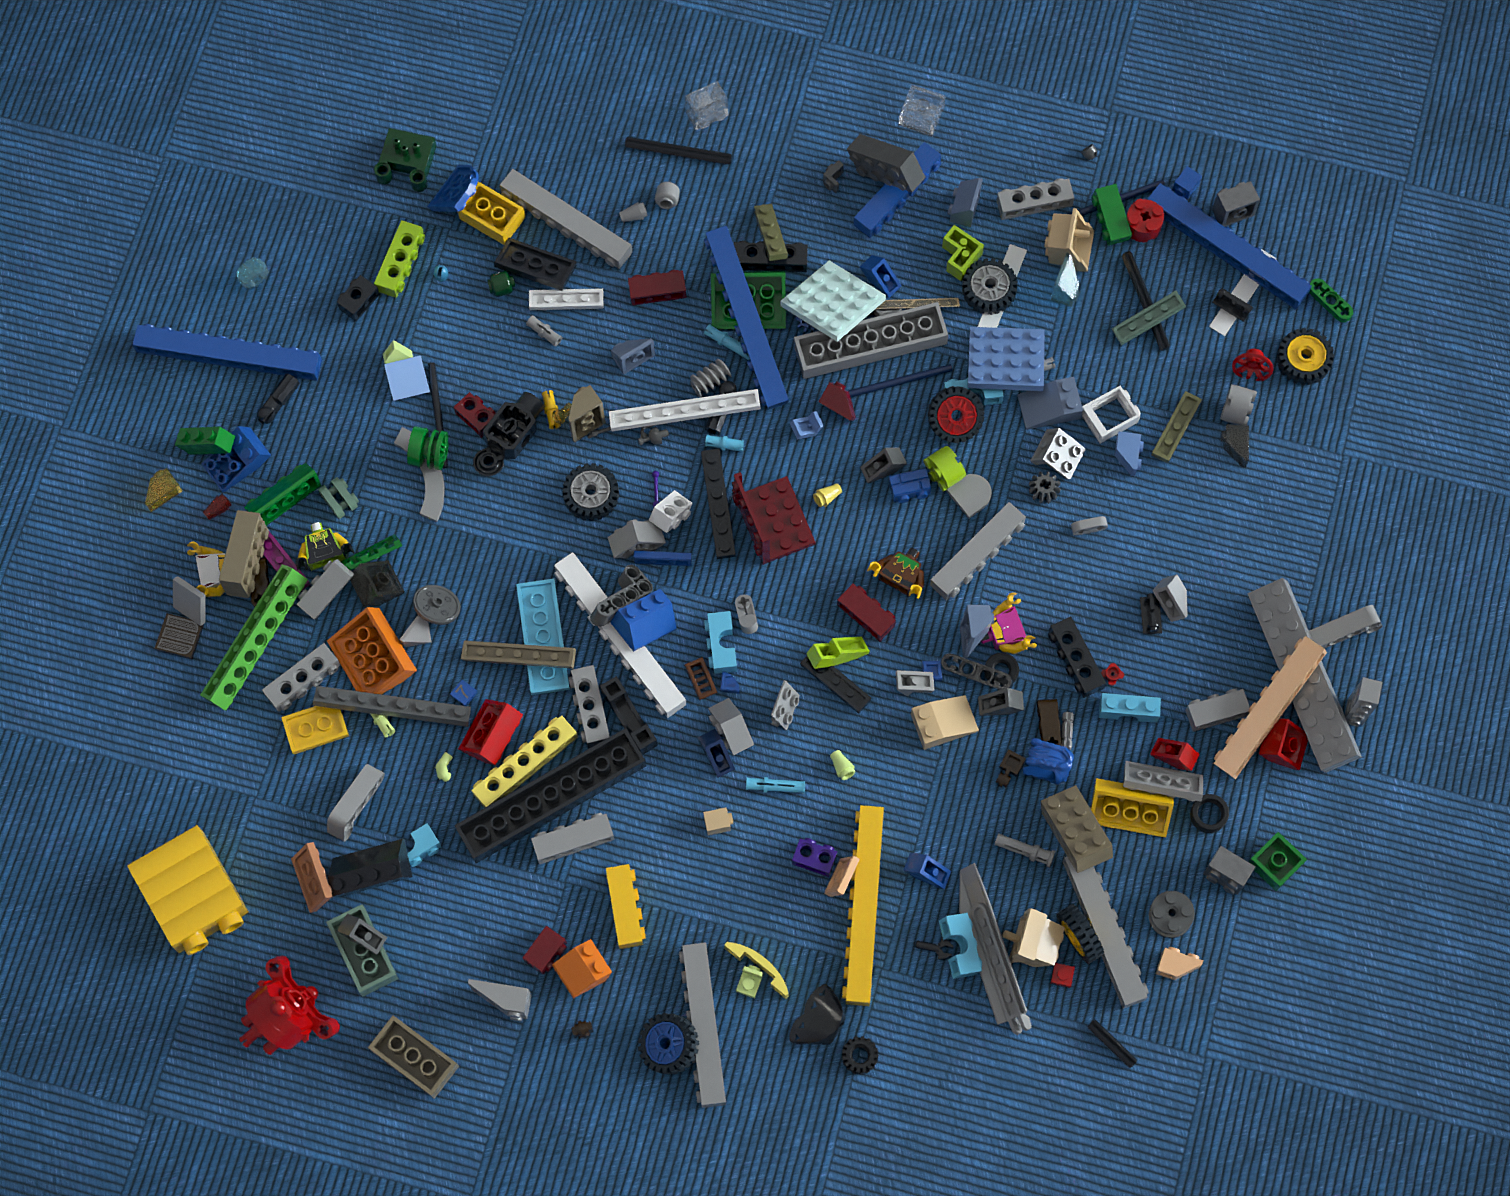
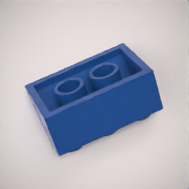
M661 589L619 609L610 622L633 652L675 631L677 628L672 603Z

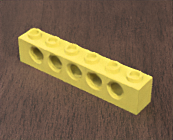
M563 716L552 719L545 730H539L533 736V740L529 743H523L518 748L519 751L516 754L506 757L503 761L504 764L499 768H493L488 773L489 776L487 778L481 779L473 785L471 791L484 808L512 793L578 738L577 732ZM550 735H559V738L557 740H549ZM537 746H542L544 748V750L541 753L534 752V749ZM521 759L529 760L525 766L519 765V761ZM507 771L514 772L511 778L504 777ZM496 783L499 785L497 790H489L491 784Z

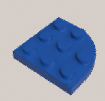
M457 165L427 207L431 211L459 212L463 210L467 200L477 191L478 172L471 165Z

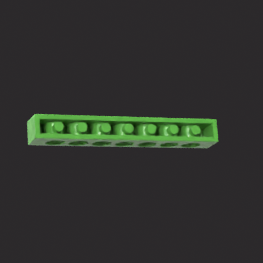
M281 565L200 696L225 711L228 709L234 697L242 688L249 673L252 672L259 657L262 656L269 641L273 638L279 625L284 621V617L289 609L294 605L297 596L304 589L307 578L293 568Z

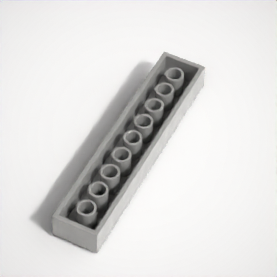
M1284 578L1247 593L1279 671L1284 666L1283 661L1289 654L1292 655L1295 651L1294 646L1299 639L1303 640L1307 636L1312 640L1291 587ZM1321 661L1292 702L1321 771L1329 772L1362 758Z

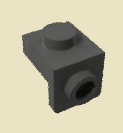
M839 160L835 164H830L823 174L824 186L835 193L839 191V183L836 179L844 171V164Z

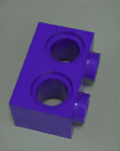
M809 838L800 839L792 859V865L829 877L837 857V851L830 845L824 844L820 846L816 844V841ZM803 849H808L811 851V855L804 857L800 852ZM825 855L830 858V861L824 864L819 861V858Z

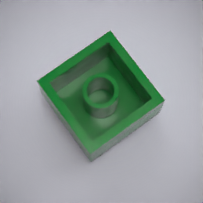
M1277 832L1249 860V863L1254 865V871L1277 891L1307 859Z

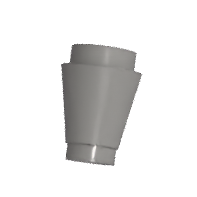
M637 202L619 212L622 222L643 220L644 217L648 216L643 202Z

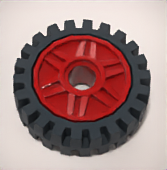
M960 386L944 388L932 398L929 404V424L934 433L947 442H966V440H970L974 435H977L979 429L983 426L985 413L982 402L969 389ZM954 410H959L961 413L958 419H952L951 417Z

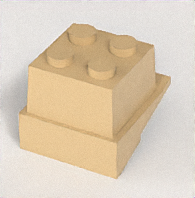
M1073 208L1072 214L1053 213L1052 220L1048 222L1049 234L1045 239V256H1048L1049 263L1069 266L1070 270L1088 272L1094 237L1093 228L1089 222H1085L1077 208Z
M1032 908L1026 910L1024 916L1020 918L1016 934L1005 930L1002 935L1003 938L1013 941L1009 957L1011 964L1021 962L1033 967L1053 966L1059 956L1058 950L1064 938L1063 932L1065 927L1047 919V915Z

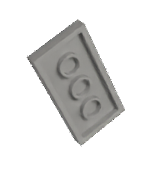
M1125 761L1123 787L1130 790L1147 791L1150 794H1163L1172 798L1179 797L1189 801H1202L1203 775Z

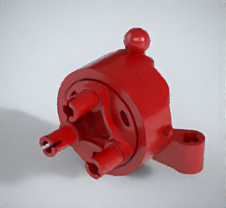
M281 955L268 960L265 968L272 980H260L257 983L259 987L246 999L247 1014L241 1018V1022L250 1029L239 1038L240 1042L245 1041L242 1045L248 1048L257 1038L264 1036L269 1041L263 1045V1050L268 1055H272L279 1047L288 1050L295 1047L301 1040L306 1043L312 1030L323 1040L336 1035L340 1030L339 1022L334 1018L321 1014L315 1007V1000L319 993L317 988L314 986L297 985L292 978L290 961L286 956Z

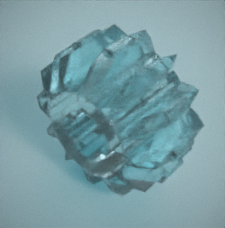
M259 258L247 259L238 268L236 273L240 284L249 289H252L254 286L258 287L267 278L266 275L269 273L265 266L266 264Z

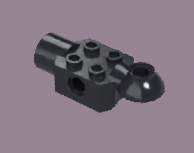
M523 392L516 403L504 402L483 430L484 440L488 447L476 453L473 459L474 468L479 474L494 476L502 470L505 459L517 458L537 431L535 420L545 408L540 399L529 392ZM487 462L493 463L490 466L485 465Z

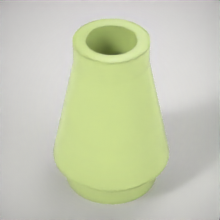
M840 750L830 755L838 777H841L842 780H847L855 774V766Z

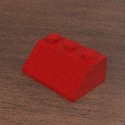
M485 699L458 749L484 763L496 765L501 759L506 745L510 742L512 734L519 726L523 714L508 703Z

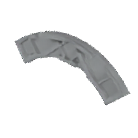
M402 427L394 445L407 452L411 431ZM425 459L423 466L420 467L425 481V498L420 515L438 522L444 505V477L442 470H435L434 466L432 469L427 468Z

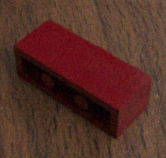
M670 270L667 273L654 272L646 276L634 275L628 278L632 306L686 298L683 270Z
M852 583L837 599V606L879 642L895 627V616L889 610L885 611L880 607L881 604L875 598L871 599L868 597L866 591L861 586H855Z

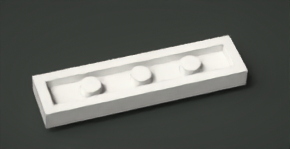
M603 289L529 290V310L604 309Z

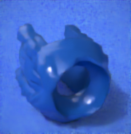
M1038 738L1031 739L1030 743L1033 746L1029 748V757L1025 760L1027 767L1023 768V774L1050 781V783L1055 785L1067 782L1074 754L1066 746L1056 745Z

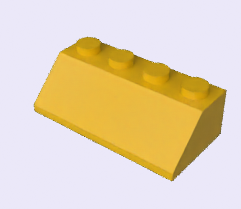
M1096 778L1090 809L1100 826L1166 837L1174 798L1158 793L1150 794L1142 790H1130L1123 787V783Z

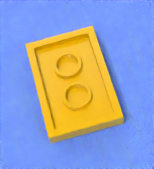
M314 706L281 717L293 755L349 736L341 709Z

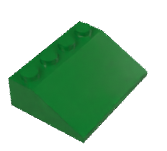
M785 271L743 272L763 329H786V309L781 307V300L786 297ZM711 272L712 326L717 329H735L734 326L737 325L735 318L731 319L728 308H731L729 301L725 302L722 291L725 290L723 283L719 285L716 274L719 272Z

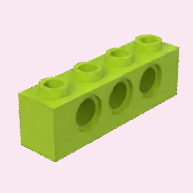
M401 220L374 282L380 293L397 298L399 292L403 291L404 280L411 273L412 262L417 259L419 245H422L425 240V234L421 226ZM406 242H411L408 246L404 245ZM399 258H405L403 261H397ZM392 274H398L396 277H390Z

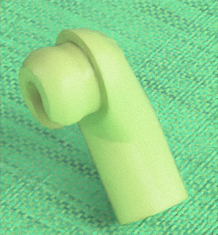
M446 752L436 764L437 777L444 782L449 781L451 778L447 765L453 758Z

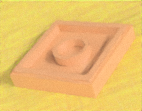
M850 856L839 859L825 890L826 895L830 897L844 895L860 860L859 858Z

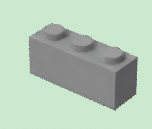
M338 559L333 561V563L329 561L323 568L325 572L321 576L317 575L310 584L313 586L308 591L305 589L298 597L300 601L297 605L313 619H316L354 576V573Z
M1231 689L1224 695L1214 694L1204 701H1200V699L1189 702L1185 711L1194 732L1246 717L1250 713L1248 712L1250 706L1243 689L1238 691L1237 689Z

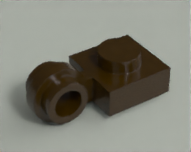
M1008 749L999 766L1000 769L1005 771V773L1001 772L996 780L999 787H1007L1011 779L1008 776L1009 773L1017 777L1026 758Z
M580 1020L577 1021V1024H574V1027H571L574 1038H579V1040L590 1037V1033L594 1032L590 1021L582 1022Z

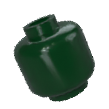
M506 271L491 274L490 279L487 280L490 294H494L496 297L511 294L513 291L512 287H515L514 277L509 276Z

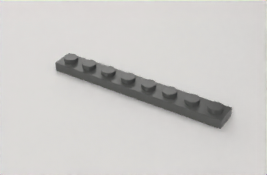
M316 686L313 706L468 727L471 707L323 686Z

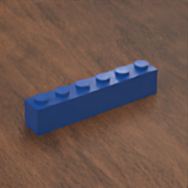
M925 142L914 152L925 175L924 180L921 182L922 184L926 183L932 171H937L941 166V154ZM885 184L856 214L853 225L869 238L874 234L877 235L881 231L882 225L893 218L894 212L897 209H901L905 205L906 199L909 196L912 197L918 188L913 192H909Z

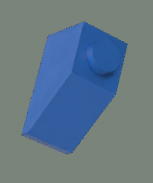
M871 255L860 266L868 281L888 298L902 286L886 260L882 257Z
M911 852L903 870L912 877L941 889H945L951 874L949 869L928 855Z

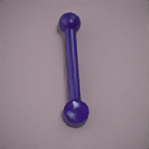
M653 471L652 473L654 477L655 498L653 507L660 503L658 501V471Z

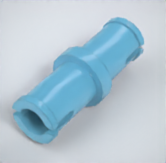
M707 435L705 447L721 448L722 451L727 449L743 452L744 440L730 439L728 436L717 437Z

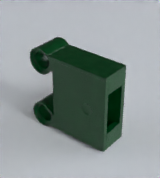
M389 128L379 162L374 167L377 181L380 184H389L393 178L391 170L410 174L409 179L414 191H424L428 186L427 177L437 146L435 137Z

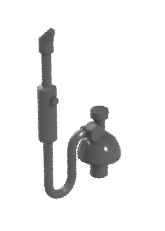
M611 426L598 431H592L588 439L611 430ZM652 426L642 427L640 430L641 438H638V443L643 445V443L651 441L655 445L662 444L661 438L669 436L668 430L659 431L657 427H654L649 431V436L647 437L644 430Z

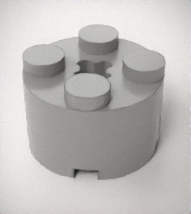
M1231 384L1220 419L1246 427L1249 417L1246 415H1251L1254 406L1251 401L1254 402L1257 391Z

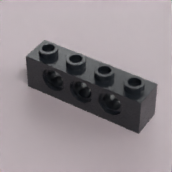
M747 241L734 242L738 259L744 271L807 272L808 244L800 242L785 244L787 253L793 257L769 261L763 241L757 243H749ZM754 253L756 256L750 257L748 254Z
M1070 616L1051 625L1048 637L1051 643H1055L1057 646L1058 657L1060 660H1064L1068 676L1073 677L1077 693H1081L1083 698L1103 690L1106 682L1072 617ZM1068 638L1072 643L1064 644L1062 639ZM1078 655L1081 660L1074 661L1071 659V656ZM1082 671L1087 672L1089 677L1083 678L1079 673Z

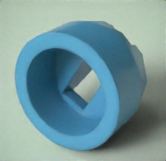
M443 265L435 267L433 272L437 281H445L449 276L448 269Z

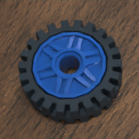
M662 1013V1015H655V1018H650L648 1020L650 1023H645L643 1026L645 1030L640 1031L642 1038H638V1043L641 1044V1046H638V1051L642 1053L640 1058L644 1060L643 1063L649 1066V1069L661 1074L670 1075L685 1071V1068L691 1066L690 1062L695 1060L694 1054H698L699 1050L696 1049L699 1041L696 1040L698 1033L694 1032L695 1027L690 1024L689 1020L676 1014ZM670 1039L671 1043L669 1048H667L666 1043Z

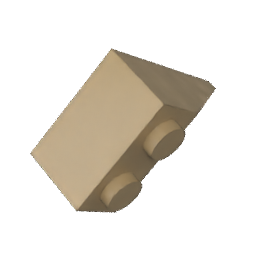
M966 695L929 702L914 707L911 710V717L924 750L979 732Z

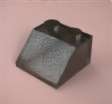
M389 560L360 563L352 571L354 576L350 581L364 608L380 606L405 593Z

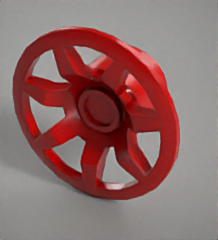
M1249 349L1246 353L1234 359L1232 369L1235 375L1242 377L1239 372L1247 370L1246 379H1249L1252 373L1255 372L1258 377L1255 381H1264L1272 375L1273 364L1264 356L1261 350ZM1266 362L1269 365V367H1266L1263 364ZM1236 363H1239L1243 366L1236 368ZM1261 371L1268 372V374L1263 376Z

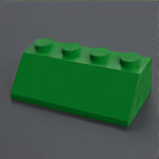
M307 463L295 467L288 476L281 477L274 486L266 488L259 497L248 501L244 508L247 512L260 513L267 526L322 485L314 469Z

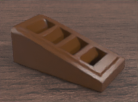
M703 657L684 665L699 700L718 693ZM698 665L701 666V669L692 672L691 668ZM701 672L704 673V676L695 679L694 675ZM707 679V683L698 686L697 682ZM710 686V690L701 693L700 689Z

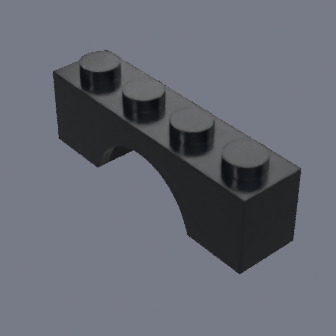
M615 676L600 685L601 693L623 728L628 730L641 754L643 755L657 747V739L636 711L618 677Z

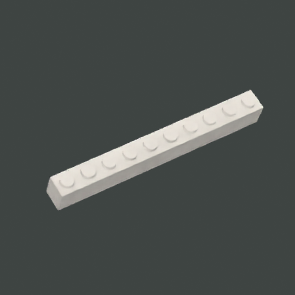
M572 552L554 565L556 571L554 574L560 582L563 581L566 584V591L571 597H576L578 607L582 611L586 610L589 614L587 618L591 622L590 616L597 604L608 597ZM611 623L598 627L601 637L605 641L608 639L611 643L610 648L616 656L619 654L623 659L621 663L626 670L630 669L634 673L632 677L638 685H643L645 688L644 693L648 699H653L657 705L655 707L661 715L665 714L669 718L686 706V699L645 646L633 652Z

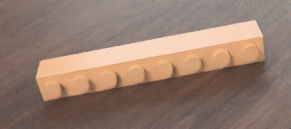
M1307 636L1303 640L1299 639L1297 641L1293 654H1289L1283 661V668L1274 673L1271 678L1272 683L1261 691V698L1257 703L1254 702L1251 705L1247 718L1241 719L1237 725L1238 730L1234 735L1231 734L1226 740V747L1223 751L1219 750L1215 755L1214 760L1216 761L1214 764L1234 779L1241 773L1326 655L1327 651L1325 648Z

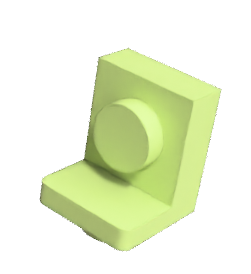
M749 965V967L744 966L736 992L755 999L763 977L760 968Z

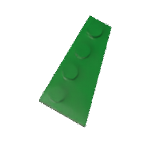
M393 534L342 560L341 563L349 570H355L363 566L364 563L373 561L401 547L402 544L398 537Z

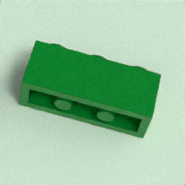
M1117 184L1095 189L1091 200L1093 206H1096L1098 211L1096 214L1098 223L1102 224L1103 240L1107 241L1108 246L1129 241L1132 233Z
M220 426L180 428L175 446L190 455L230 453L235 435Z

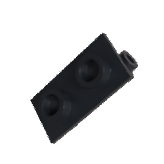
M1223 288L1218 291L1217 296L1212 302L1243 322L1253 309L1250 304Z
M1154 593L1147 594V597H1140L1143 634H1162L1160 603L1158 599L1154 596Z

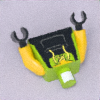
M317 522L310 526L312 534L305 536V542L301 544L298 559H296L295 563L297 571H299L300 567H305L307 570L308 566L312 571L324 567L329 561L333 563V561L338 559L341 562L347 557L346 554L348 552L353 554L355 552L352 545L339 533H333L331 529L323 530L322 524Z

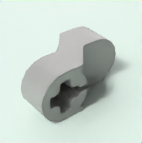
M740 595L736 598L735 605L741 630L745 634L755 633L758 629V622L752 599L749 595Z

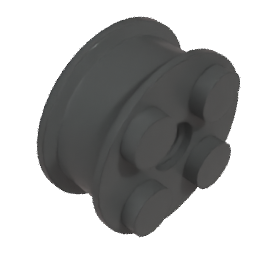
M1177 891L1163 892L1154 899L1149 909L1150 925L1155 932L1163 937H1179L1188 931L1194 920V906L1191 900L1183 893Z

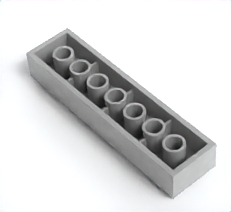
M936 302L862 320L839 341H835L821 331L794 337V348L803 379L945 345L948 341V332L939 303Z

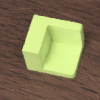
M394 340L383 353L384 363L386 364L413 357L410 349Z

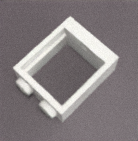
M1121 386L1082 406V417L1099 443L1117 435L1119 431L1122 432L1139 422L1140 410L1136 405L1132 404L1129 393L1123 390ZM1117 399L1130 419L1107 431L1094 411Z

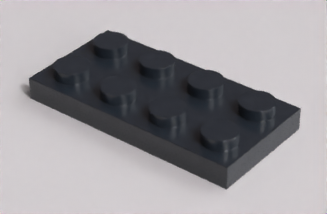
M508 238L494 262L495 268L563 291L577 266V261L512 238Z

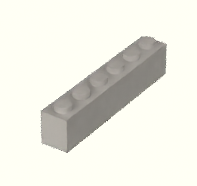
M1008 502L931 579L930 586L946 601L950 597L954 598L959 593V588L963 584L967 585L972 580V575L976 571L980 572L985 567V562L989 558L993 559L999 553L998 549L1002 545L1006 546L1012 540L1011 536L1015 532L1019 533L1025 527L1026 516Z

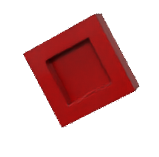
M1055 963L1051 984L1071 988L1075 967Z

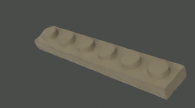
M464 640L461 660L574 669L576 649Z

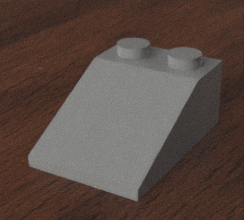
M468 980L472 991L505 1015L510 1016L511 1020L522 1021V1019L528 1018L532 996L528 988Z

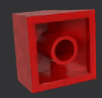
M1279 719L1262 742L1259 755L1269 762L1300 770L1308 743L1306 733L1289 719Z

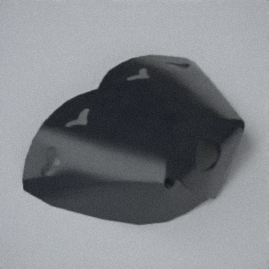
M821 985L808 998L804 1014L796 1019L790 1030L789 1039L791 1043L830 1045L837 1037L845 1023L846 1017L838 997L828 985ZM825 990V996H819V994L823 993V991ZM814 1001H815V1004L817 1005V1007H814L813 1009H811V1007L814 1005L813 1003H814ZM802 1022H804L805 1028H799Z

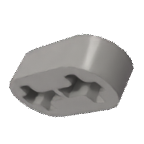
M1100 516L1076 521L1071 524L1073 535H1083L1102 531L1108 528L1106 517Z

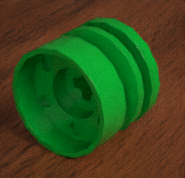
M414 426L408 444V465L422 467L426 459L427 468L432 469L434 466L435 470H442L448 454V432L441 431L439 434L438 430H433L429 437L428 428Z

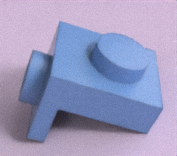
M816 411L812 412L808 417L794 419L790 422L797 439L816 436L823 428L822 420Z

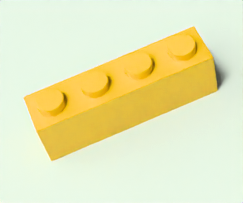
M629 864L606 868L619 949L643 945L642 939H646L644 927H640L639 920L643 918L641 907L637 908L636 906L639 894L638 889L633 888V881H636L634 869L630 870Z

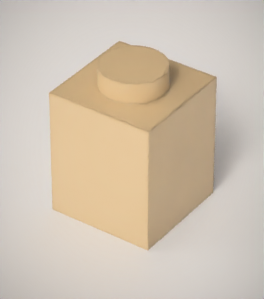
M727 808L703 812L707 835L731 831L730 825L734 823L732 813H728Z

